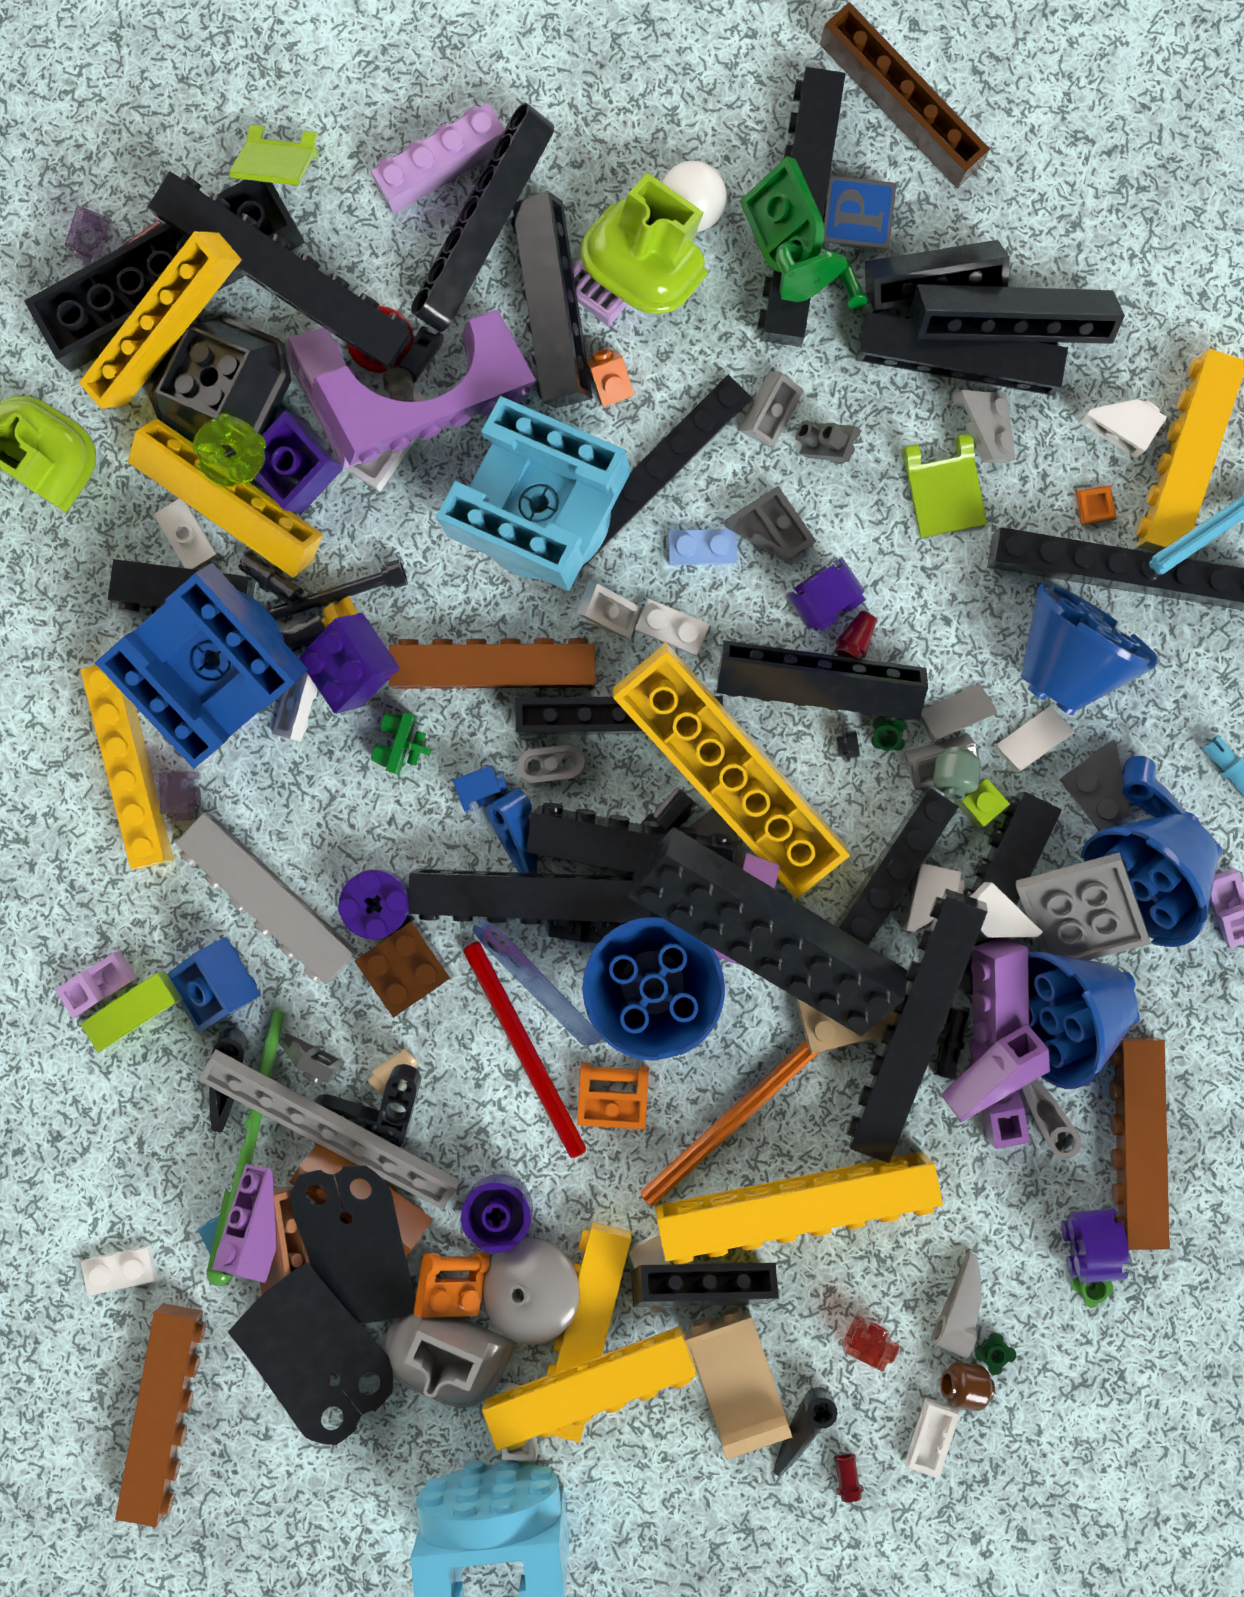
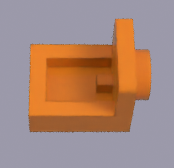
M603 349L592 355L593 359L587 360L588 369L591 372L599 400L603 407L635 396L623 357L617 350Z

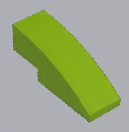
M166 971L158 972L105 1006L80 1025L96 1051L100 1053L183 999Z

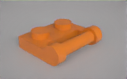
M581 1062L577 1126L645 1130L649 1066L629 1069L591 1066V1063ZM590 1080L638 1083L637 1092L590 1090Z
M438 1253L424 1254L421 1262L413 1314L420 1318L479 1316L485 1274L490 1270L491 1266L489 1255L487 1253H474L473 1256L440 1257ZM469 1270L468 1278H436L440 1271Z

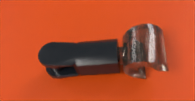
M421 326L397 368H391L382 374L384 390L389 392L390 399L403 402L414 401L413 384L417 382L430 360L440 350L444 340L442 333L433 334L428 332V327Z

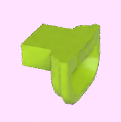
M647 172L628 193L627 199L620 200L616 205L611 204L588 229L580 243V259L586 272L598 284L631 307L644 313L658 315L673 312L687 301L708 275V271L704 268V256L701 250L693 243L704 212Z
M13 396L1 401L0 471L67 514L90 480L96 466V448L90 434L71 418L46 402L31 396Z

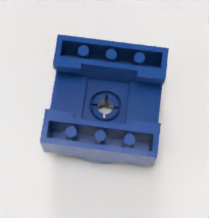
M213 563L191 576L165 600L166 603L137 629L125 635L94 662L193 769L221 747L232 734L263 708H267L293 686L308 670L285 644L280 628L268 610L251 596L237 590ZM209 650L216 653L219 650L221 651L218 655L220 663H216L210 658Z

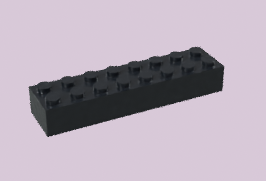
M242 180L217 194L231 205L229 211L240 218L243 213L250 216L261 225L259 231L269 237L274 233L291 245L290 251L305 243L273 183ZM164 223L24 300L56 360L68 371L72 372L99 357L189 238ZM234 269L217 291L243 278L244 275Z
M674 827L635 870L628 898L861 1037L905 1000L907 969Z

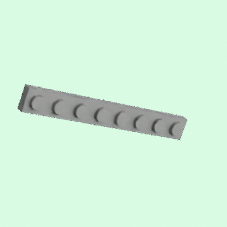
M216 1049L198 1079L200 1082L357 1165H367L383 1179L440 1209H443L458 1188L460 1179Z

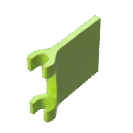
M250 124L246 143L229 171L230 178L299 186L312 158H318L319 149H316L318 132L304 130L301 143L262 139L265 126Z
M970 434L959 435L958 438H954L958 456L955 458L921 464L919 444L907 446L901 450L908 475L920 538L987 524L975 463L974 440Z

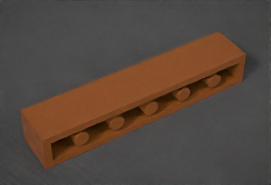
M479 638L466 639V644H453L452 639H433L432 645H419V640L399 639L398 645H389V652L400 667L389 679V686L393 689L596 688L595 644H588L587 638H569L568 644H554V639L537 638L534 639V644H520V639L516 638L500 639V644H487L486 639Z
M1124 1037L1109 1058L1110 1065L1115 1066V1080H1111L1109 1085L1110 1097L1112 1101H1115L1116 1114H1112L1110 1117L1111 1132L1113 1135H1116V1149L1111 1151V1164L1113 1169L1117 1170V1183L1112 1185V1199L1114 1204L1118 1205V1218H1114L1115 1223L1122 1222L1129 1250L1170 1249L1165 1040L1157 1037Z
M163 1303L154 1311L115 1520L157 1527L164 1515H169L174 1502V1493L169 1492L171 1480H176L181 1465V1459L176 1458L177 1447L183 1445L187 1433V1425L182 1424L184 1412L190 1410L194 1395L193 1390H188L191 1377L195 1378L200 1363V1356H196L195 1351L197 1343H202L206 1331V1322L201 1321L203 1310Z

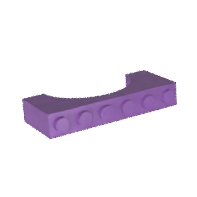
M498 309L468 320L461 335L467 351L466 375L455 388L437 398L419 402H403L383 397L360 383L351 373L348 366L315 377L311 394L349 466L361 462L363 465L371 463L378 459L381 453L391 449L393 452L401 451L408 447L411 441L421 437L423 440L431 439L437 436L442 431L441 429L452 425L453 428L461 427L468 423L471 417L478 414L488 416L491 414L500 396L516 403H521L529 397V391L536 379Z

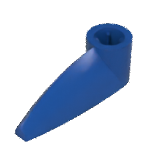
M1134 756L1126 760L1122 792L1127 799L1155 818L1170 814L1181 815L1186 812L1168 789L1155 778L1156 765L1152 759L1145 756Z
M513 788L488 805L486 813L517 871L537 873V854L527 852L530 827L528 815L532 811V805L528 796L522 790Z

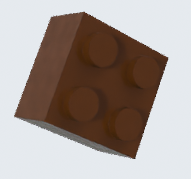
M417 920L411 921L355 960V963L393 1018L454 976Z

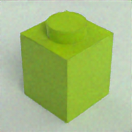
M988 778L980 779L978 789L973 793L965 795V799L954 801L975 827H985L1010 805Z

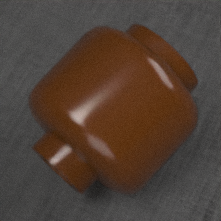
M954 1362L941 1376V1393L953 1408L981 1411L987 1407L990 1400L994 1397V1381L991 1379L987 1369L982 1365Z

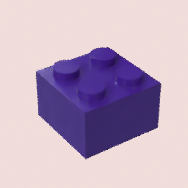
M286 411L280 415L240 460L283 510L302 514L343 470L336 454L304 418Z
M363 613L335 618L299 657L300 661L308 668L307 674L334 714L362 707L400 669Z

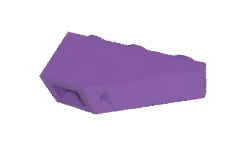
M1027 1024L997 1041L941 1094L942 1098L958 1119L963 1122L1050 1072L1049 1049Z
M974 1039L968 1040L973 1065L989 1049ZM1019 1089L981 1111L987 1142L996 1149L1031 1143Z
M246 1164L228 1215L220 1245L216 1251L212 1269L266 1283L277 1248L273 1173L271 1169Z

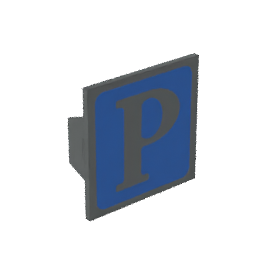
M830 175L824 217V243L840 244L842 247L889 250L897 183Z

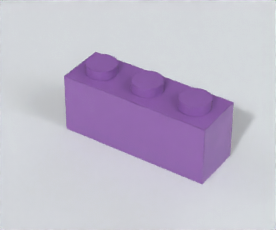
M1000 937L977 945L972 951L974 1040L988 1049L1000 1039L1027 1024L1029 1025L1028 947L1008 937Z

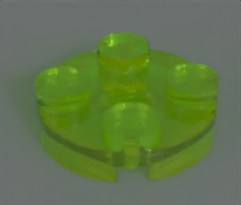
M220 414L216 418L207 421L194 437L193 451L194 454L197 452V457L200 460L198 466L209 479L217 484L233 487L235 484H247L257 476L264 465V450L266 448L264 438L253 427L239 418L228 414ZM222 445L233 447L237 456L226 457V450Z

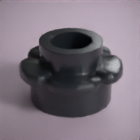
M842 729L843 736L836 737L839 757L846 756V761L850 762V758L860 757L856 730L846 732V729Z

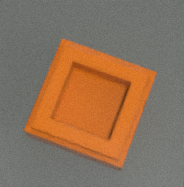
M1111 485L1075 492L1081 525L1116 519Z

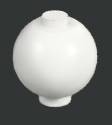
M701 161L682 162L673 167L662 181L663 184L704 212L697 232L712 227L721 217L725 209L727 194L724 181L719 171L714 167Z

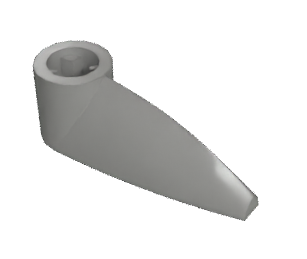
M1038 1079L1022 1087L1036 1123L1052 1152L1061 1158L1075 1156L1081 1147L1080 1135L1056 1100ZM1066 1132V1136L1070 1133L1075 1138L1071 1142V1150L1064 1151V1147L1059 1149L1055 1143L1059 1141V1133Z
M969 1251L966 1253L932 1333L933 1345L963 1358L969 1357L975 1347L977 1340V1330L975 1328L981 1303V1276L977 1255Z

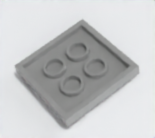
M1120 852L1016 881V888L1027 917L1043 931L1039 937H1035L1041 952L1091 960L1151 944Z

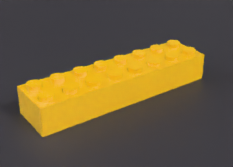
M666 642L613 687V698L747 846L759 858L780 865L777 878L796 899L850 857L843 840Z
M921 1151L892 1157L890 1163L877 1160L656 1205V1214L665 1262L673 1260L674 1264H684L693 1261V1256L707 1254L708 1257L723 1256L731 1248L742 1246V1250H753L762 1247V1242L776 1240L777 1243H788L796 1240L797 1235L810 1233L811 1236H823L831 1233V1228L845 1226V1229H857L866 1225L865 1221L879 1219L880 1222H892L900 1219V1214L913 1212L914 1215H927L935 1211L934 1207L943 1206L935 1163Z

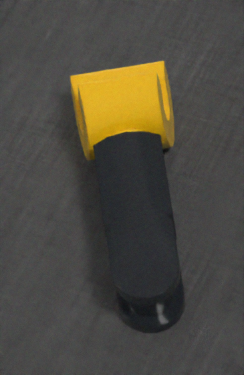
M350 596L345 597L336 605L332 603L324 608L322 612L325 617L317 614L292 626V628L281 631L285 644L292 652H295L302 647L312 644L335 618L358 614Z

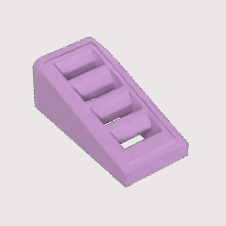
M578 258L573 264L574 278L580 271L585 273V276L576 285L578 303L609 327L628 304L598 284L586 272L582 261ZM592 279L595 283L586 294H583L581 290ZM602 287L605 291L596 301H593L591 298ZM612 295L614 299L605 309L601 305Z

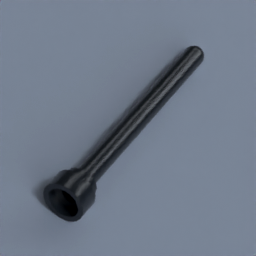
M397 559L386 563V567L381 568L379 573L302 597L293 607L284 603L267 610L275 620L383 585H386L387 588L393 586L395 589L408 585V580L401 560Z

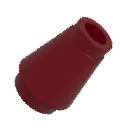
M860 611L836 640L837 647L835 648V653L843 657L865 658L875 625L878 621L877 618L871 613Z

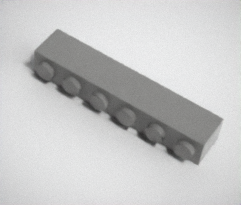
M203 813L175 843L182 849L179 853L180 856L193 867L198 864L207 873L204 876L207 882L217 890L223 888L232 896L229 899L230 903L242 913L249 912L256 919L254 922L256 928L268 937L272 934L281 943L279 949L292 960L295 958L300 960L306 966L304 972L314 982L318 984L321 981L324 984L330 983L357 955L358 951L212 814Z

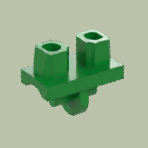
M403 712V715L385 713L380 730L396 735L394 745L391 748L376 743L371 761L386 767L385 771L400 775L407 749L410 750L407 763L411 765H417L420 753L430 756L432 749L423 747L426 733L416 731L413 743H410L417 717Z

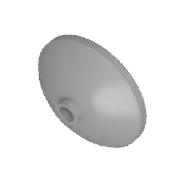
M525 1237L511 1250L495 1253L491 1257L490 1270L485 1274L482 1295L487 1314L495 1327L509 1339L526 1345L546 1343L561 1335L573 1321L580 1297L578 1277L566 1254L547 1240ZM518 1289H521L524 1293L523 1301L517 1296Z

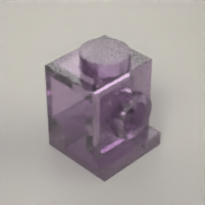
M77 205L64 244L67 248L72 249L70 256L91 264L92 258L101 259L113 223L112 220ZM85 232H92L95 235V241L92 244L83 242L82 236Z
M159 773L160 814L172 815V821L193 820V814H196V806L201 804L200 787L195 786V780H201V773Z

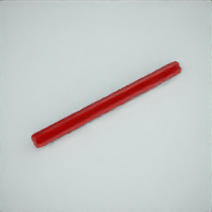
M477 941L466 946L463 952L569 1157L576 1158L586 1152V1146L481 943Z

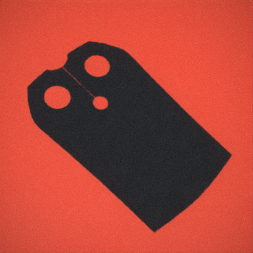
M367 1165L343 1166L342 1170L335 1174L325 1173L321 1169L300 1174L292 1189L290 1206L314 1271L358 1323L381 1322L412 1315L414 1313L416 1297L405 1257L393 1195L387 1183ZM353 1180H366L371 1186V1195L366 1199L356 1198L350 1191V1185ZM319 1185L325 1189L327 1200L324 1204L314 1205L307 1199L306 1191L309 1186ZM348 1212L352 1216L351 1223L344 1224L340 1220L341 1213Z
M308 1262L268 1289L228 1331L229 1335L275 1394L305 1438L326 1445H338L357 1430V1424L362 1415L370 1411L376 1412L393 1392V1370L389 1356L342 1305ZM368 1372L376 1373L380 1379V1386L372 1395H364L359 1389L360 1378ZM333 1373L339 1374L341 1378L337 1386H330L328 1384V1377ZM329 1407H338L343 1413L341 1425L334 1430H327L321 1423L322 1414Z

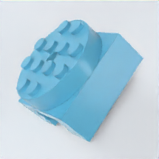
M500 396L481 431L483 437L492 442L469 487L457 481L454 482L436 519L448 538L491 556L495 562L507 571L521 577L542 579L569 592L582 566L594 556L606 537L610 525L611 510L631 473L626 451L614 444ZM548 505L549 509L534 514L538 506Z
M502 1459L498 1461V1464L486 1466L483 1461H471L466 1463L462 1470L425 1482V1487L420 1491L416 1499L419 1530L410 1557L414 1597H464L463 1581H461L464 1567L523 1561L525 1575H521L519 1597H565L570 1541L564 1485L559 1486L558 1477L550 1467Z

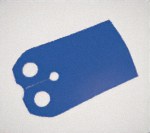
M485 919L478 921L481 928L476 925L473 926L472 930L483 946L581 1045H595L602 1039L601 1037L603 1036L505 934ZM491 930L497 933L507 946L502 945L493 936ZM483 937L487 938L497 948L498 953L484 941ZM510 957H511L512 959H514L519 966H517L515 963H513V961L510 959Z

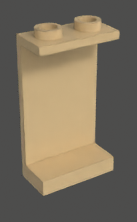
M741 1307L731 1308L723 1312V1318L712 1322L708 1318L699 1319L691 1323L690 1329L685 1331L687 1344L690 1346L720 1434L726 1460L792 1438L790 1427L750 1310L742 1311Z

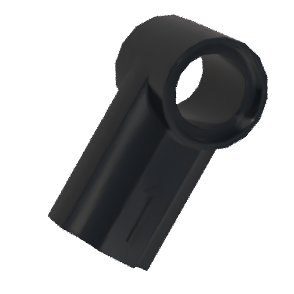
M676 787L654 813L651 812L641 824L644 821H655L662 823L665 829H672L673 827L677 829L689 819L698 805L685 792Z

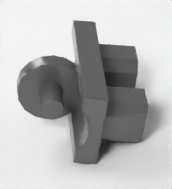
M802 421L795 440L802 444L799 452L800 455L812 459L830 460L834 464H843L849 462L851 455L854 454L855 448L852 444L860 436L861 430L856 426Z

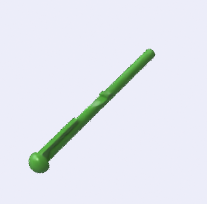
M278 1010L271 1011L258 1069L259 1073L271 1078L285 1012ZM251 1108L243 1128H248L239 1154L231 1192L227 1190L224 1192L206 1270L207 1279L214 1286H224L233 1278V1275L214 1270L212 1266L245 1165L252 1164L262 1114Z

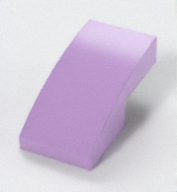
M1231 869L1215 875L1210 904L1222 937L1229 948L1244 944V886L1240 871Z
M117 951L90 969L79 973L55 989L73 1019L137 980V977L121 951Z

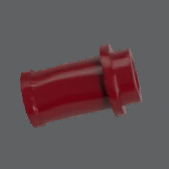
M853 1453L834 1456L839 1483L836 1492L837 1495L841 1496V1501L846 1503L861 1500V1493L864 1491L863 1485L859 1484L855 1461L856 1456Z

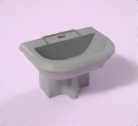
M412 1314L392 1319L386 1333L383 1350L389 1356L393 1378L408 1389L445 1405L464 1408L475 1406L491 1396L502 1378L516 1342L461 1317L420 1318Z

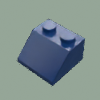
M227 937L193 953L167 973L183 1000L180 1001V1004L198 1034L261 996L255 980L248 974L239 959L237 950L230 944Z

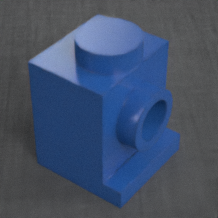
M488 766L453 779L463 810L466 813L473 811L471 804L477 802L479 808L489 805L497 800V794L508 790L502 771L495 772L493 766Z

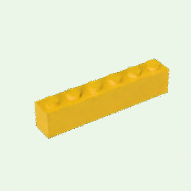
M193 232L80 380L79 384L100 409L123 407L131 401L242 259L220 233Z
M1209 348L1201 356L1195 357L1192 360L1187 371V377L1191 378L1189 388L1182 391L1177 402V409L1181 410L1178 422L1173 421L1167 433L1166 440L1171 442L1168 452L1161 455L1156 467V472L1160 473L1157 485H1152L1146 498V504L1150 505L1147 517L1143 516L1136 529L1135 535L1140 537L1137 547L1158 553L1194 529L1244 375V359Z
M156 418L135 431L128 458L129 464L292 578H295L311 564L323 536L321 532L291 511L283 510L274 499Z
M97 665L80 669L130 869H143L174 861L136 707Z
M593 1221L591 1222L590 1230L583 1229L578 1250L584 1251L581 1264L574 1263L573 1266L578 1277L580 1289L578 1309L569 1327L555 1338L553 1351L559 1353L556 1365L549 1363L546 1376L603 1354L631 1242V1231ZM571 1423L560 1427V1430L552 1436L580 1443L585 1424L574 1426Z
M678 1326L488 1397L484 1401L482 1412L496 1451L504 1448L511 1451L522 1447L527 1443L528 1439L539 1435L540 1438L550 1437L556 1434L560 1427L571 1423L574 1426L585 1424L593 1418V1415L605 1410L606 1413L617 1412L624 1408L627 1402L637 1398L640 1401L649 1400L658 1395L659 1390L672 1386V1388L686 1386L692 1381L693 1377L697 1376L696 1366L682 1327Z

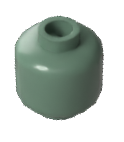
M947 748L935 761L933 779L935 788L943 792L944 797L947 799H965V795L975 792L979 787L981 768L979 758L973 755V751L968 748Z

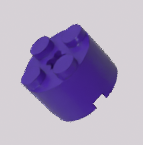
M842 556L833 561L834 564L829 568L824 566L794 587L797 594L788 592L785 595L808 630L813 628L815 631H823L838 620L835 614L841 610L843 612L846 610L851 611L866 600L862 595L865 589Z
M370 870L361 872L352 877L342 889L338 905L339 915L345 926L355 935L373 940L385 938L404 927L411 916L409 914V887L401 877L390 871ZM380 897L382 899L380 906L383 909L372 911L373 904L369 901L370 898Z
M496 1174L481 1179L471 1188L462 1207L461 1225L464 1234L478 1248L485 1252L502 1253L511 1250L525 1237L529 1230L533 1215V1203L530 1193L521 1181L508 1175ZM494 1207H498L500 1212H504L501 1219H496L495 1213H491Z
M1107 1208L1070 1212L1068 1220L1061 1221L1063 1239L1065 1242L1070 1241L1071 1256H1067V1268L1070 1277H1078L1083 1284L1125 1280L1128 1278L1129 1272H1122L1123 1264H1129L1128 1243L1122 1222L1115 1223L1112 1216L1118 1214L1116 1209Z

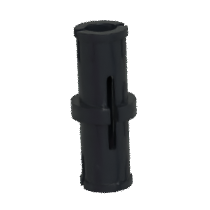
M248 552L241 558L240 563L244 565L239 564V570L257 581L259 587L265 592L270 591L290 607L295 606L301 600L302 596L299 594H303L304 590L288 580L278 567H271L253 552Z
M950 1007L942 1037L939 1036L937 1041L940 1046L933 1071L934 1075L955 1079L960 1052L964 1050L966 1044L963 1042L970 1012Z

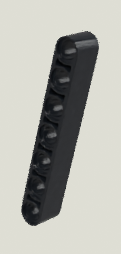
M528 103L521 104L513 113L411 305V313L438 332L445 331L455 318L553 135L554 124Z

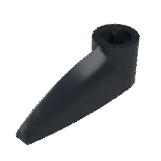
M236 1028L223 1030L217 1037L212 1054L216 1049L243 1064L247 1047L245 1034ZM226 1044L234 1045V1052L226 1051ZM209 1086L211 1129L214 1132H223L234 1099Z
M815 1387L805 1394L789 1426L792 1438L783 1440L773 1471L777 1476H781L796 1462L821 1429H826L835 1423L838 1416L837 1407L831 1393L827 1389ZM821 1403H825L827 1409L823 1412L819 1409V1413H816L814 1406L816 1404L821 1406Z

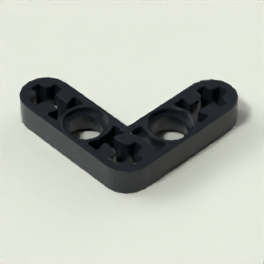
M400 1064L394 1067L386 1083L380 1110L329 1094L319 1095L314 1102L340 1116L341 1114L344 1115V1118L349 1121L353 1117L362 1119L367 1125L362 1128L401 1147L409 1130L421 1084V1075L411 1065ZM402 1080L407 1081L405 1091L399 1090ZM398 1103L402 1105L406 1111L396 1112L390 1107L389 1104ZM374 1125L377 1126L376 1130H372Z

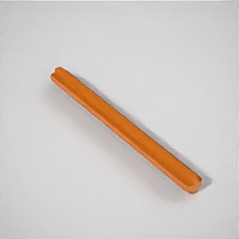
M806 1039L799 1044L641 1191V1196L650 1206L657 1204L820 1052L810 1054Z

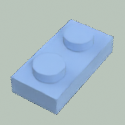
M729 529L669 530V566L737 564V535L735 532Z

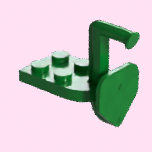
M786 156L739 201L766 263L773 270L782 273L780 284L781 298L793 302L808 300L839 276L849 298L847 302L848 307L853 310L861 309L867 304L868 300L863 294L850 261L839 253L822 249L824 242L822 217L796 159Z

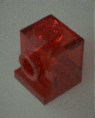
M857 1313L842 1342L846 1354L884 1372L888 1363L892 1364L899 1351V1344L893 1342L888 1337V1330L873 1322L868 1327L863 1316Z

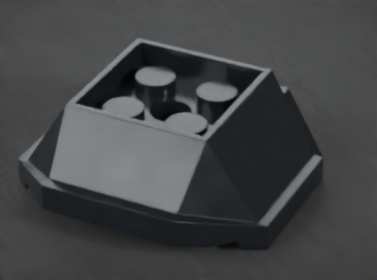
M226 316L191 324L157 366L146 387L157 419L220 463L227 464L235 459L236 455L251 449L268 430L292 379L286 358L285 344L277 337Z

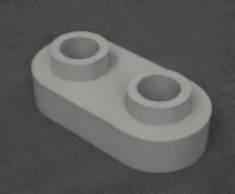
M573 745L529 749L523 752L517 761L519 775L529 783L573 779L579 776L585 767L583 753ZM566 756H571L575 760L574 766L570 769L562 766V759ZM532 760H537L541 763V769L537 773H532L528 769V764Z

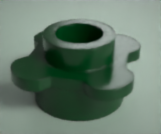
M877 717L872 724L875 729L874 737L871 740L872 745L877 749L885 751L902 750L905 746L903 731L907 727L905 721L899 718L891 721L885 720L883 717ZM890 731L892 736H887L886 732Z
M995 1332L991 1333L981 1346L976 1347L975 1357L980 1361H984L992 1375H999L1002 1372V1367L1016 1359V1351L1013 1347H1008L1003 1342V1336L1000 1333ZM998 1351V1356L994 1357L992 1355L993 1352Z

